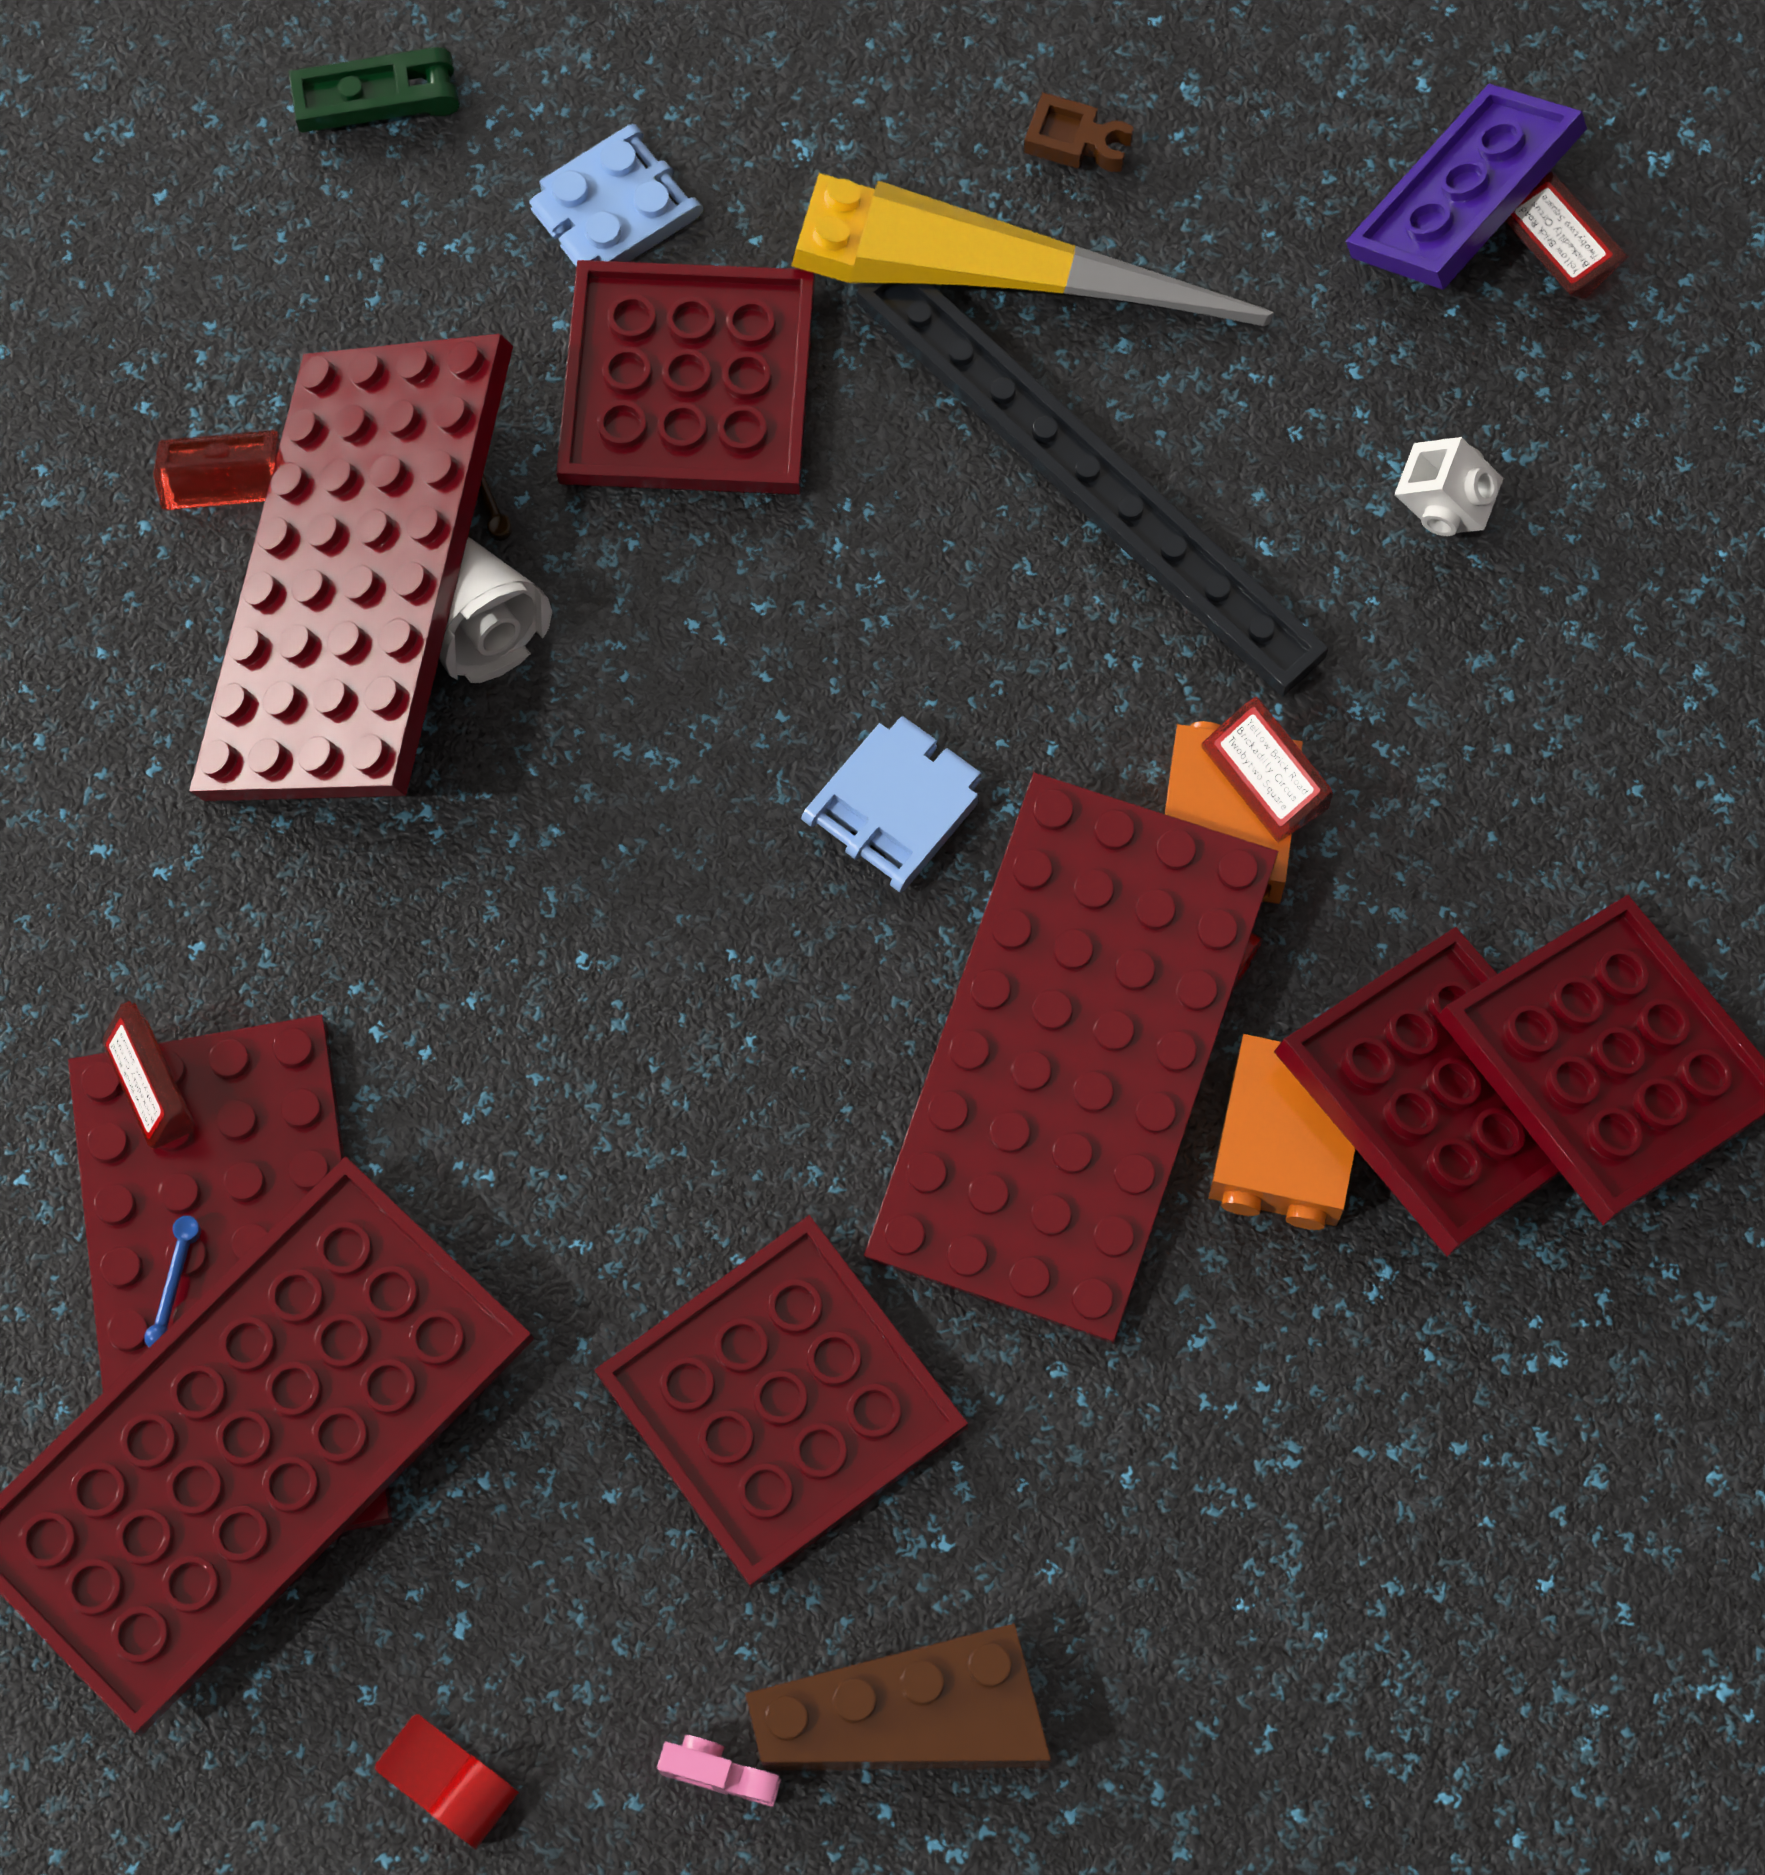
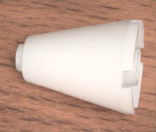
M470 537L467 539L439 659L451 677L458 680L457 675H465L470 683H482L502 676L521 664L531 654L525 645L536 631L543 639L549 629L552 609L547 596L538 586Z

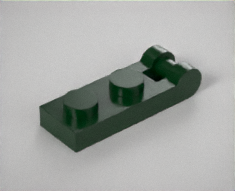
M432 47L289 71L295 120L299 132L305 133L426 112L433 116H447L456 112L460 102L456 86L450 83V77L454 74L452 54L445 48ZM419 78L427 81V84L410 86L409 80Z

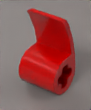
M415 1714L410 1718L375 1764L376 1772L475 1850L519 1794L515 1788L474 1756L467 1753L419 1714Z

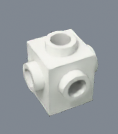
M1462 437L1420 442L1413 445L1394 495L1421 519L1422 525L1427 530L1436 535L1452 536L1459 532L1485 529L1504 478L1484 459L1483 454L1479 450L1470 446Z

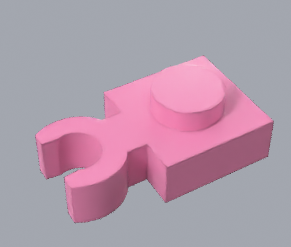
M685 1735L682 1746L665 1741L657 1766V1770L662 1776L774 1807L781 1783L778 1775L738 1765L731 1760L721 1758L724 1746L709 1740Z

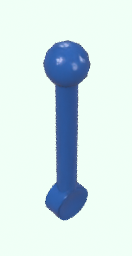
M182 1216L173 1224L172 1231L177 1238V1243L155 1323L145 1332L144 1340L148 1347L168 1330L167 1326L189 1246L196 1242L201 1235L200 1224L194 1217Z

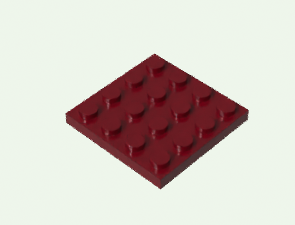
M577 260L556 470L558 483L565 485L800 495L815 289L814 273L790 268Z
M1628 894L1446 1005L1437 1016L1440 1023L1602 1225H1605L1765 1117V1058Z
M1457 927L1443 934L1284 1038L1274 1050V1053L1446 1256H1449L1561 1174L1437 1019V1016L1446 1005L1497 975Z
M810 1215L594 1369L599 1380L751 1589L968 1429L966 1420Z

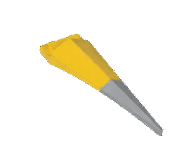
M819 173L792 262V267L847 283L965 285L1065 293L1171 308L1260 326L1270 325L1274 312L881 181H878L876 188L873 189L847 179H839Z

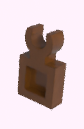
M1042 92L1024 139V153L1077 169L1080 168L1083 157L1086 155L1093 157L1095 162L1104 170L1122 172L1125 153L1112 150L1108 145L1120 143L1131 147L1134 128L1122 121H1110L1103 125L1098 124V108Z

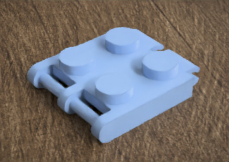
M636 124L624 127L539 180L542 192L535 195L529 201L532 205V212L554 239L559 238V241L562 243L560 247L575 266H577V260L630 262L696 220L703 212V206L695 197L688 198L671 178L673 170L664 160L658 162L642 142L644 135ZM635 152H636V153L638 154V156L642 159V161L647 165V167H648L647 169H646L645 166L640 162V160L636 157ZM669 194H670V195L672 196V198L677 202V204H678L677 206H676L675 203L671 200V198L669 197Z
M901 716L890 730L880 723L874 728L808 805L802 814L801 820L811 827L818 824L847 845L845 852L855 860L862 856L892 879L890 886L902 893L978 804V794L973 790L982 778L980 776L982 773L948 748L934 762L931 761L929 758L937 748V740L910 720ZM826 813H829L831 816H833L836 819V821L827 816ZM872 845L873 847H875L877 850H879L881 853H883L886 858H884L883 856H881L879 853H877L875 850H873L870 846Z

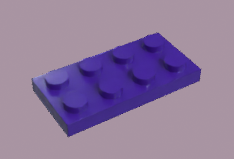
M1488 84L1346 240L1351 258L1444 290L1587 130L1583 112Z

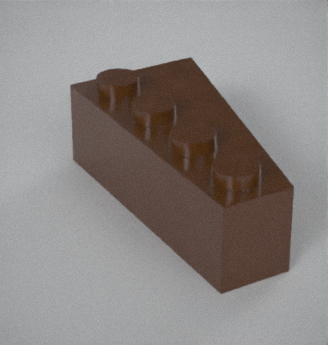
M1015 1623L745 1693L761 1763L765 1771L919 1770L924 1768H961V1770H990V1768L1049 1769L1051 1762Z

